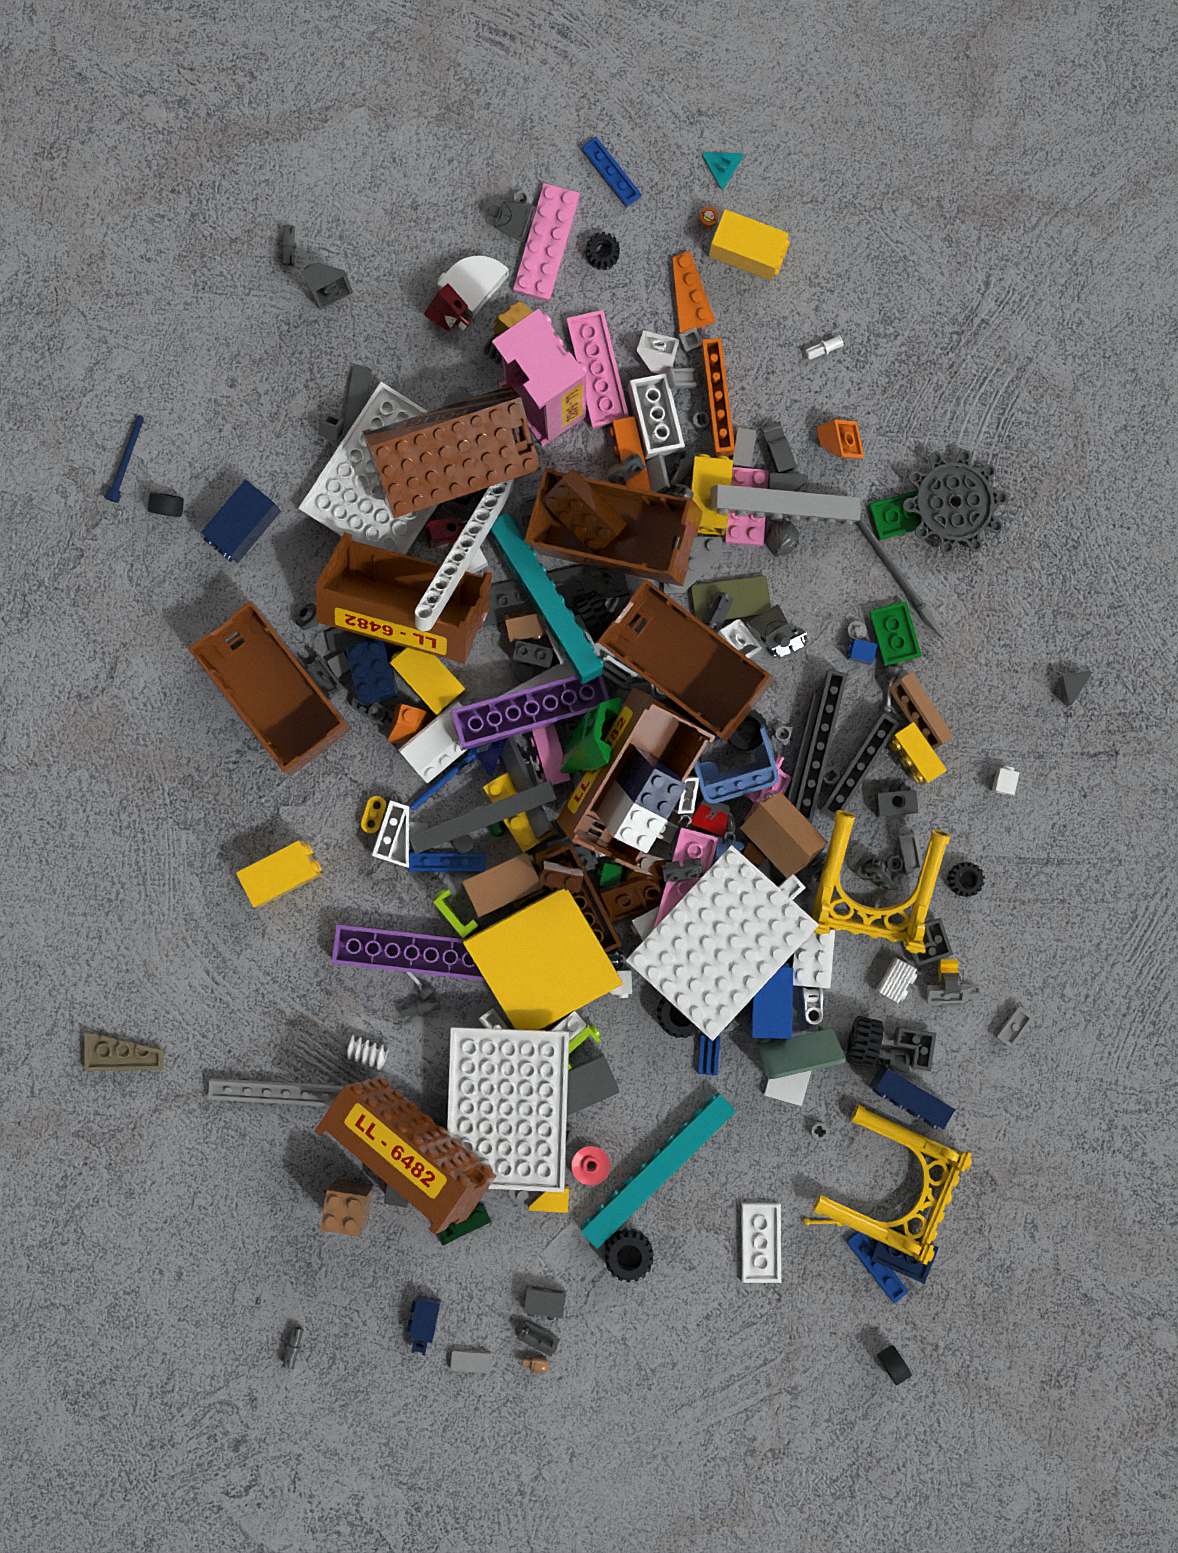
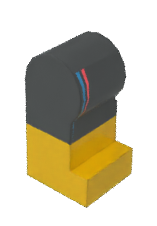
M940 959L938 976L943 993L960 994L961 978L958 971V959Z

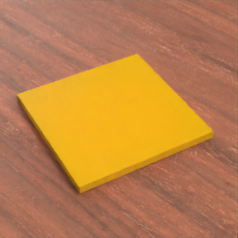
M559 888L463 941V944L516 1030H540L623 985V981L569 890L565 891V889L561 890Z

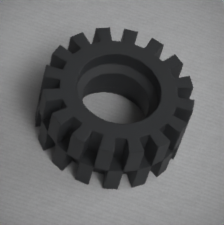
M599 232L595 233V237L592 235L590 241H587L586 258H588L589 263H592L591 266H597L598 270L601 268L607 270V267L612 268L613 264L617 263L620 248L616 237L612 238L610 233L605 235V232H602V235H599ZM599 245L609 247L610 253L607 257H599L596 254L595 250Z
M958 863L949 871L950 875L947 877V880H949L948 885L952 888V892H955L958 896L971 897L976 895L985 884L983 882L985 875L983 876L982 869H979V866L974 863ZM963 872H969L973 876V883L969 887H964L959 882V877Z

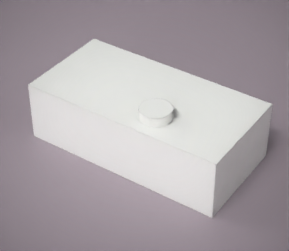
M666 373L630 380L627 390L633 415L637 423L644 460L654 458L658 454L666 456L680 453L685 445Z

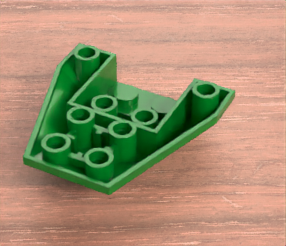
M618 697L600 703L587 711L567 740L560 769L561 773L596 770L609 762L611 746L600 740L603 723L617 717L619 714L621 698Z

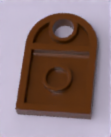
M647 876L636 877L600 889V894L613 922L656 908L663 896L660 883L656 879ZM650 889L657 890L655 893H648Z

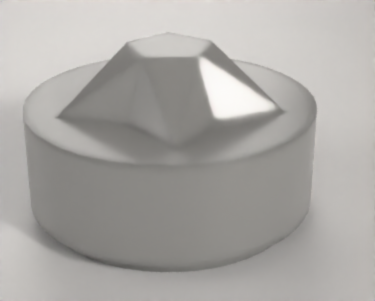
M854 621L847 627V635L852 640H861L866 635V626L860 621Z

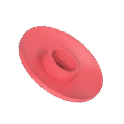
M595 1146L581 1148L572 1159L573 1175L582 1184L589 1186L600 1184L607 1178L610 1172L608 1155L602 1149ZM589 1161L594 1162L593 1168L587 1166Z

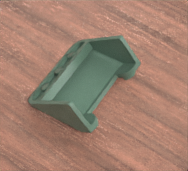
M829 1024L818 1026L817 1032L795 1036L792 1039L773 1041L772 1038L761 1039V1043H758L757 1046L764 1074L769 1079H776L846 1062L834 1028L829 1027Z

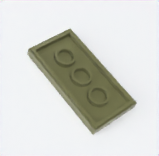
M767 576L691 586L695 617L701 622L717 591L725 592L734 599L724 620L759 616L771 608Z

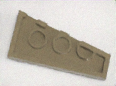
M84 1032V1071L164 1069V1049Z

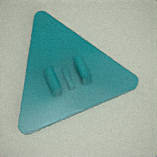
M703 153V158L720 189L725 188L744 158L742 153Z

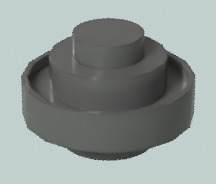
M314 603L306 604L296 615L295 623L302 630L311 629L319 624L317 623L316 605Z
M869 854L862 857L856 863L855 872L860 879L872 880L865 871V868H871L873 859L880 858L879 856Z

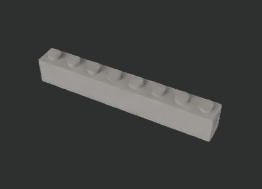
M717 484L711 488L710 511H717L718 515L735 513V516L744 517L750 514L753 515V518L771 516L773 520H781L783 517L789 518V521L806 519L807 523L824 521V524L828 525L839 522L842 526H852L853 523L860 521L861 498Z

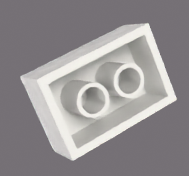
M831 930L830 934L824 933L822 935L812 932L791 955L790 967L794 968L793 985L830 988L835 930Z

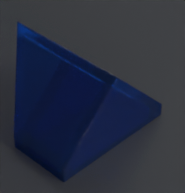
M507 738L481 745L476 752L480 762L490 776L493 775Z

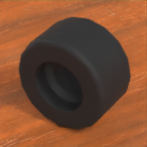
M151 492L149 494L147 510L154 514L181 517L184 498Z
M894 1345L877 1354L881 1364L896 1386L912 1376L908 1366Z

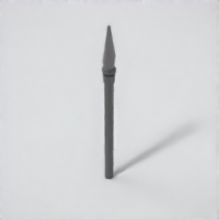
M860 515V521H857V524L911 598L922 620L945 640L933 611L916 594Z

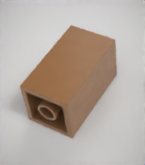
M781 792L775 796L771 794L764 802L761 800L756 804L754 813H749L743 819L745 823L740 827L787 879L806 867L828 844V841Z
M526 852L463 881L478 917L543 888L540 882L541 872H536L534 866L537 863L532 854L528 855Z
M336 1179L326 1191L320 1231L360 1237L368 1225L374 1185Z

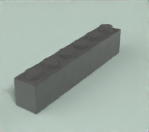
M885 713L879 715L819 809L821 813L834 820L837 810L844 811L898 727V721Z

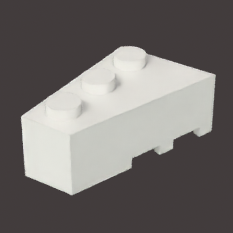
M389 800L371 853L372 856L409 868V806Z

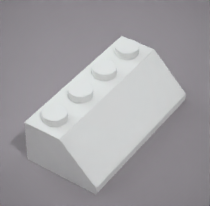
M458 700L399 749V752L426 783H429L466 751L460 750L450 717L451 710L463 707Z

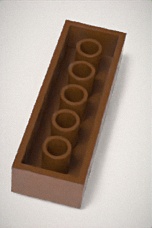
M568 838L535 854L540 870H542L544 861L582 869L583 879L580 892L577 893L571 890L570 893L604 951L608 952L621 946L620 937L571 839ZM552 886V887H549L550 890H551V892H554V891L557 890V887H555V888H553V886Z

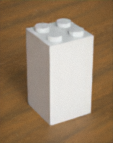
M616 780L596 812L614 838L645 853L649 851L667 820L635 804Z

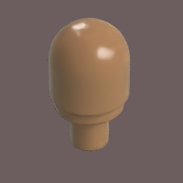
M534 1356L531 1359L523 1358L521 1366L529 1367V1370L535 1373H545L549 1368V1362L544 1357Z

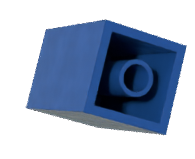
M785 962L750 1000L749 1035L752 1038L792 1039L794 968L790 967L789 963Z

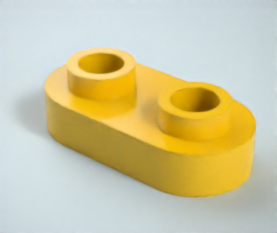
M373 796L368 800L361 821V827L365 832L373 834L379 831L387 808L384 798ZM376 802L381 804L379 809L374 808ZM371 820L375 822V826L372 828L368 826Z

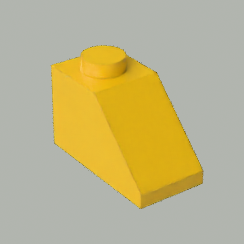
M564 1185V1192L542 1191L529 1203V1211L568 1213L569 1186Z

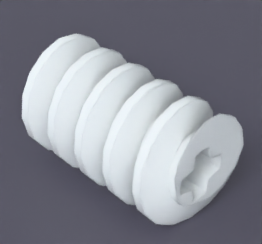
M352 1035L346 1052L347 1059L351 1060L355 1056V1062H358L362 1058L363 1065L369 1061V1066L373 1067L377 1063V1069L380 1070L386 1061L390 1047L385 1052L384 1045L376 1049V1042L370 1047L369 1040L362 1044L361 1037L354 1041V1035Z

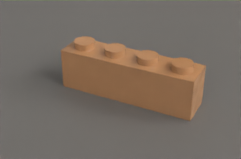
M913 672L888 687L910 723L914 722L933 750L954 737Z

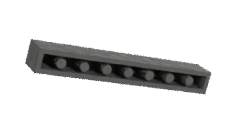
M831 669L826 671L821 690V700L794 807L811 824L848 675L847 673Z

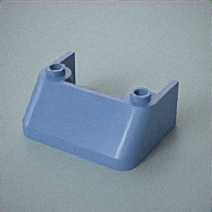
M764 724L760 726L764 744L758 746L754 751L756 763L719 773L716 764L710 761L700 763L698 758L694 768L697 777H699V784L704 799L707 802L718 803L774 786L778 782L779 774Z

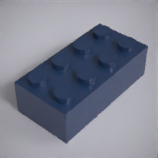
M882 1065L870 1083V1086L874 1088V1093L885 1100L887 1097H890L889 1102L902 1110L906 1107V1112L919 1120L923 1117V1122L936 1130L938 1127L944 1130L956 1110Z

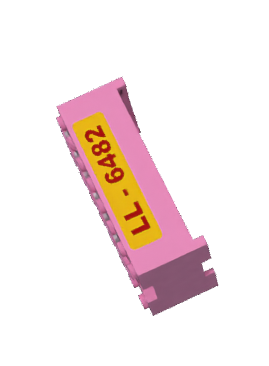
M537 309L492 340V343L502 355L505 380L499 386L502 388V385L509 383L521 396L528 421L527 425L543 447L586 417L587 376L585 373L587 370L582 362L578 363L569 351L566 352L562 347L564 344L560 337L553 334L555 330L551 326L552 321L547 313H542L540 309Z

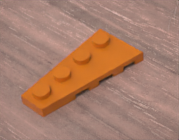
M691 252L672 257L679 334L693 328L700 329L714 324L715 318Z

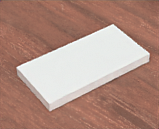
M741 1203L742 1283H781L780 1203Z

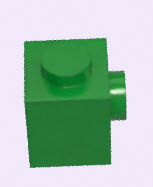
M609 860L608 863L599 866L597 876L601 878L599 886L607 887L620 883L623 867L619 866L620 863Z

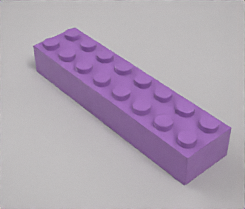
M575 675L453 709L450 712V717L460 750L463 751L583 717L588 710L610 699L602 675L584 684H581Z
M344 924L336 925L332 957L333 964L486 981L463 944L466 938Z

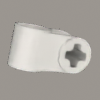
M803 987L804 1020L809 1024H818L823 1018V988L806 989V987ZM811 1010H815L818 1014L815 1021H811L808 1017Z

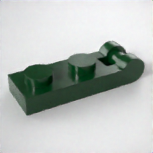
M484 1203L476 1206L466 1220L458 1224L451 1222L448 1227H451L452 1234L448 1235L446 1230L439 1232L442 1246L491 1223V1218Z

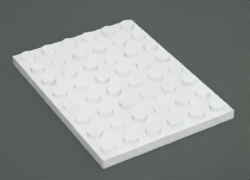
M380 382L298 509L341 537L344 533L352 534L353 541L406 555L439 504L394 519L385 503L362 431L368 429L372 431L427 413L428 411L383 382Z
M731 845L626 961L713 1041L819 924Z
M451 1027L447 1132L450 1137L459 1140L463 1144L462 1147L467 1151L476 1154L481 1163L487 1164L493 1169L492 1172L497 1176L488 1189L564 1192L569 1032Z

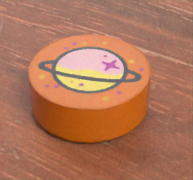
M713 207L703 208L699 216L700 223L704 227H713L718 221L717 210Z

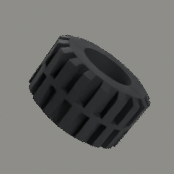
M593 590L574 600V606L593 641L598 643L597 641L611 625L613 619L599 593Z
M665 996L660 999L657 1006V1019L667 1034L675 1038H688V1036H693L697 1031H700L692 1021L683 1025L674 1023L670 1018V1009L673 1004Z
M857 1016L852 1025L847 1045L846 1057L848 1063L870 1069L873 1068L877 1062L883 1040L884 1027L882 1021Z
M626 1228L622 1232H615V1235L609 1238V1242L605 1245L604 1256L607 1269L614 1278L616 1276L620 1281L626 1280V1282L631 1283L630 1280L639 1281L640 1277L644 1278L646 1273L650 1272L654 1255L652 1245L647 1236L645 1237L640 1231L636 1232V1229L627 1230ZM626 1245L635 1246L640 1251V1259L633 1265H624L617 1258L618 1251Z

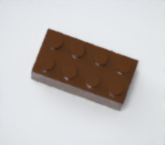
M573 468L541 500L595 555H598L627 525L621 516Z

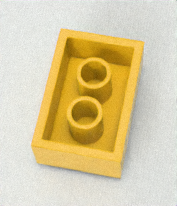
M914 722L893 734L889 739L891 749L899 753L901 763L905 768L908 767L912 772L910 775L916 784H927L947 770Z

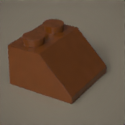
M642 853L638 859L640 865L636 871L624 866L620 882L640 876H647L656 879L662 887L665 883L662 865L672 861ZM650 889L648 893H655L657 890Z

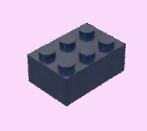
M375 639L345 647L358 703L366 706L400 697L393 666L390 664L391 658L387 642Z

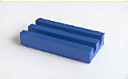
M701 1035L698 1074L718 1075L720 1036L714 1039L716 1042L714 1069L712 1071L710 1070L712 1040L707 1035ZM705 1039H708L706 1070H702Z

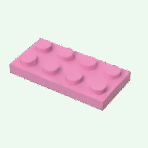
M733 467L731 486L768 489L769 470ZM729 513L725 543L763 546L765 517L753 518V515L750 514L738 517L735 516V513Z

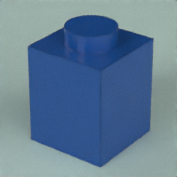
M854 639L852 644L849 643L846 654L849 655L848 660L871 665L874 661L877 644Z

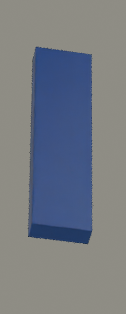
M597 136L581 147L583 153L626 208L641 198L642 194Z
M409 852L408 872H485V853L415 854V852Z
M856 1231L845 1240L893 1303L909 1292L892 1269L870 1260L875 1246L865 1234Z

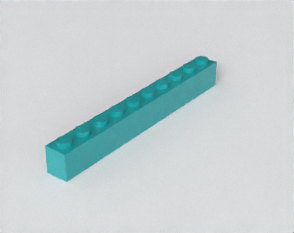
M508 513L497 517L488 533L581 684H584L602 675L604 663L601 657L596 656L593 644L584 637L583 628L574 621L573 612L566 608L563 596L556 592L553 580L551 578L548 579L545 567L542 563H538L533 548H529L524 542L525 535L523 533L520 534L517 529V522L514 518H510Z
M719 1092L716 1095L714 1093L710 1095L706 1100L707 1104L703 1108H697L692 1114L693 1118L689 1122L684 1121L678 1128L680 1131L675 1136L671 1134L664 1141L666 1145L661 1150L657 1148L650 1155L652 1158L647 1163L644 1161L636 1169L638 1172L633 1177L630 1175L623 1182L624 1186L619 1191L616 1189L610 1194V1200L606 1204L601 1203L596 1208V1214L592 1218L587 1217L581 1223V1233L596 1249L736 1112L735 1108Z

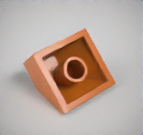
M832 420L817 426L818 439L822 447L839 458H864L857 421Z
M396 704L387 741L402 746L405 745L432 721L433 714L408 705Z

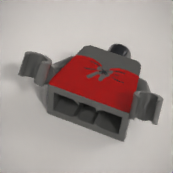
M704 798L697 799L694 812L684 813L677 822L678 825L681 821L685 822V829L692 825L717 836L724 837L723 844H725L726 839L732 841L731 845H733L736 839L734 814L730 810V806L723 804V801L709 803Z

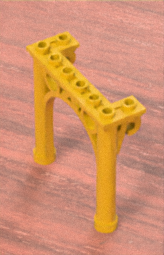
M837 810L834 817L835 825L813 909L807 913L819 924L813 932L822 935L824 933L830 934V928L836 931L842 929L852 934L862 933L872 938H886L891 942L902 941L909 952L915 954L919 952L925 953L926 949L923 942L925 933L924 921L946 844H949L951 835L942 830L931 831L917 885L913 893L906 900L886 908L868 907L852 900L840 885V871L855 815L847 811ZM836 885L837 891L840 896L835 897L831 900L833 890ZM846 902L850 907L846 913H837L833 910L836 904ZM913 904L910 916H908L904 909ZM854 909H856V913L859 914L863 918V920L851 918L854 914ZM895 913H899L904 917V920L900 924L890 923L888 918ZM881 915H883V920L885 924L876 923L872 921H874L875 919H881Z
M857 1104L852 1113L851 1122L902 1144L915 1154L921 1165L923 1175L920 1196L914 1207L906 1215L891 1222L873 1220L821 1194L818 1195L812 1212L827 1216L914 1257V1260L927 1265L928 1261L930 1262L934 1256V1246L930 1243L937 1236V1225L944 1219L945 1212L943 1211L952 1199L951 1191L953 1186L956 1187L959 1182V1172L968 1170L972 1163L970 1158L972 1154L964 1151H955L866 1110L865 1106ZM922 1153L927 1154L935 1158L936 1160L931 1161L927 1164ZM938 1164L942 1167L943 1173L940 1180L934 1182L930 1178L929 1169ZM929 1184L934 1186L941 1185L935 1199L932 1196V1188H929ZM932 1206L927 1220L921 1214H916L919 1210L923 1212L925 1208ZM917 1217L921 1221V1227L918 1233L911 1234L908 1231V1221ZM902 1224L903 1232L905 1233V1235L890 1229L889 1227H895Z

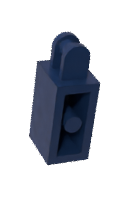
M418 1295L417 1300L412 1301L410 1312L414 1313L413 1320H409L407 1332H410L409 1339L414 1340L411 1353L420 1352L425 1356L428 1342H433L441 1299ZM417 1340L424 1341V1345L417 1344Z

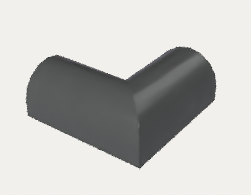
M941 918L924 922L925 934L928 940L927 943H924L926 951L925 953L919 952L917 954L910 952L916 967L954 955Z
M897 1026L894 1034V1045L913 1049L912 1069L931 1072L937 1033Z

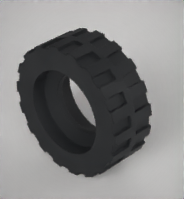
M751 710L743 721L747 720L755 725V735L750 739H743L738 735L736 729L728 739L729 744L740 751H750L760 746L764 742L760 726L764 724L766 731L768 729L767 721L762 717L763 715L759 714L756 710Z

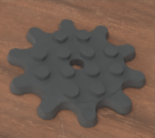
M960 450L956 460L951 463L945 461L940 452L934 451L929 455L930 472L924 474L918 470H913L909 473L908 480L917 488L918 493L916 497L906 499L903 502V508L906 512H915L921 517V523L915 529L916 537L925 539L931 534L937 535L941 541L940 550L942 553L951 554L958 541H964L971 551L978 552L983 546L980 539V534L983 530L999 533L1003 529L1002 521L994 516V508L1007 503L1008 495L1004 491H995L990 486V480L996 474L995 467L987 464L981 469L973 468L971 465V453L968 450ZM951 498L958 499V507H955L950 503Z

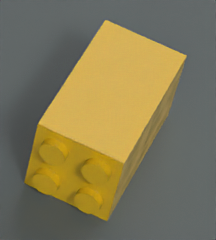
M725 209L711 243L709 257L772 281L774 275L778 276L783 259L787 253L790 241L787 240L789 233Z
M700 454L694 458L690 490L694 492L692 499L703 511L698 530L700 534L724 536L727 530L728 515H718L717 511H710L712 487L717 484L731 485L733 460H729V457L718 456V458H710L709 455Z
M406 648L404 651H398L391 657L392 661L390 664L437 716L456 700L459 701L467 694L466 689L435 655Z
M297 841L236 872L253 908L262 907L322 876L320 873L322 867L318 860L315 861L311 854L314 852L309 843Z

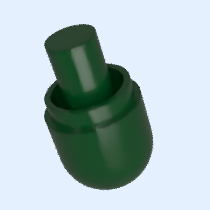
M503 820L488 826L491 834L495 837H500L505 833Z

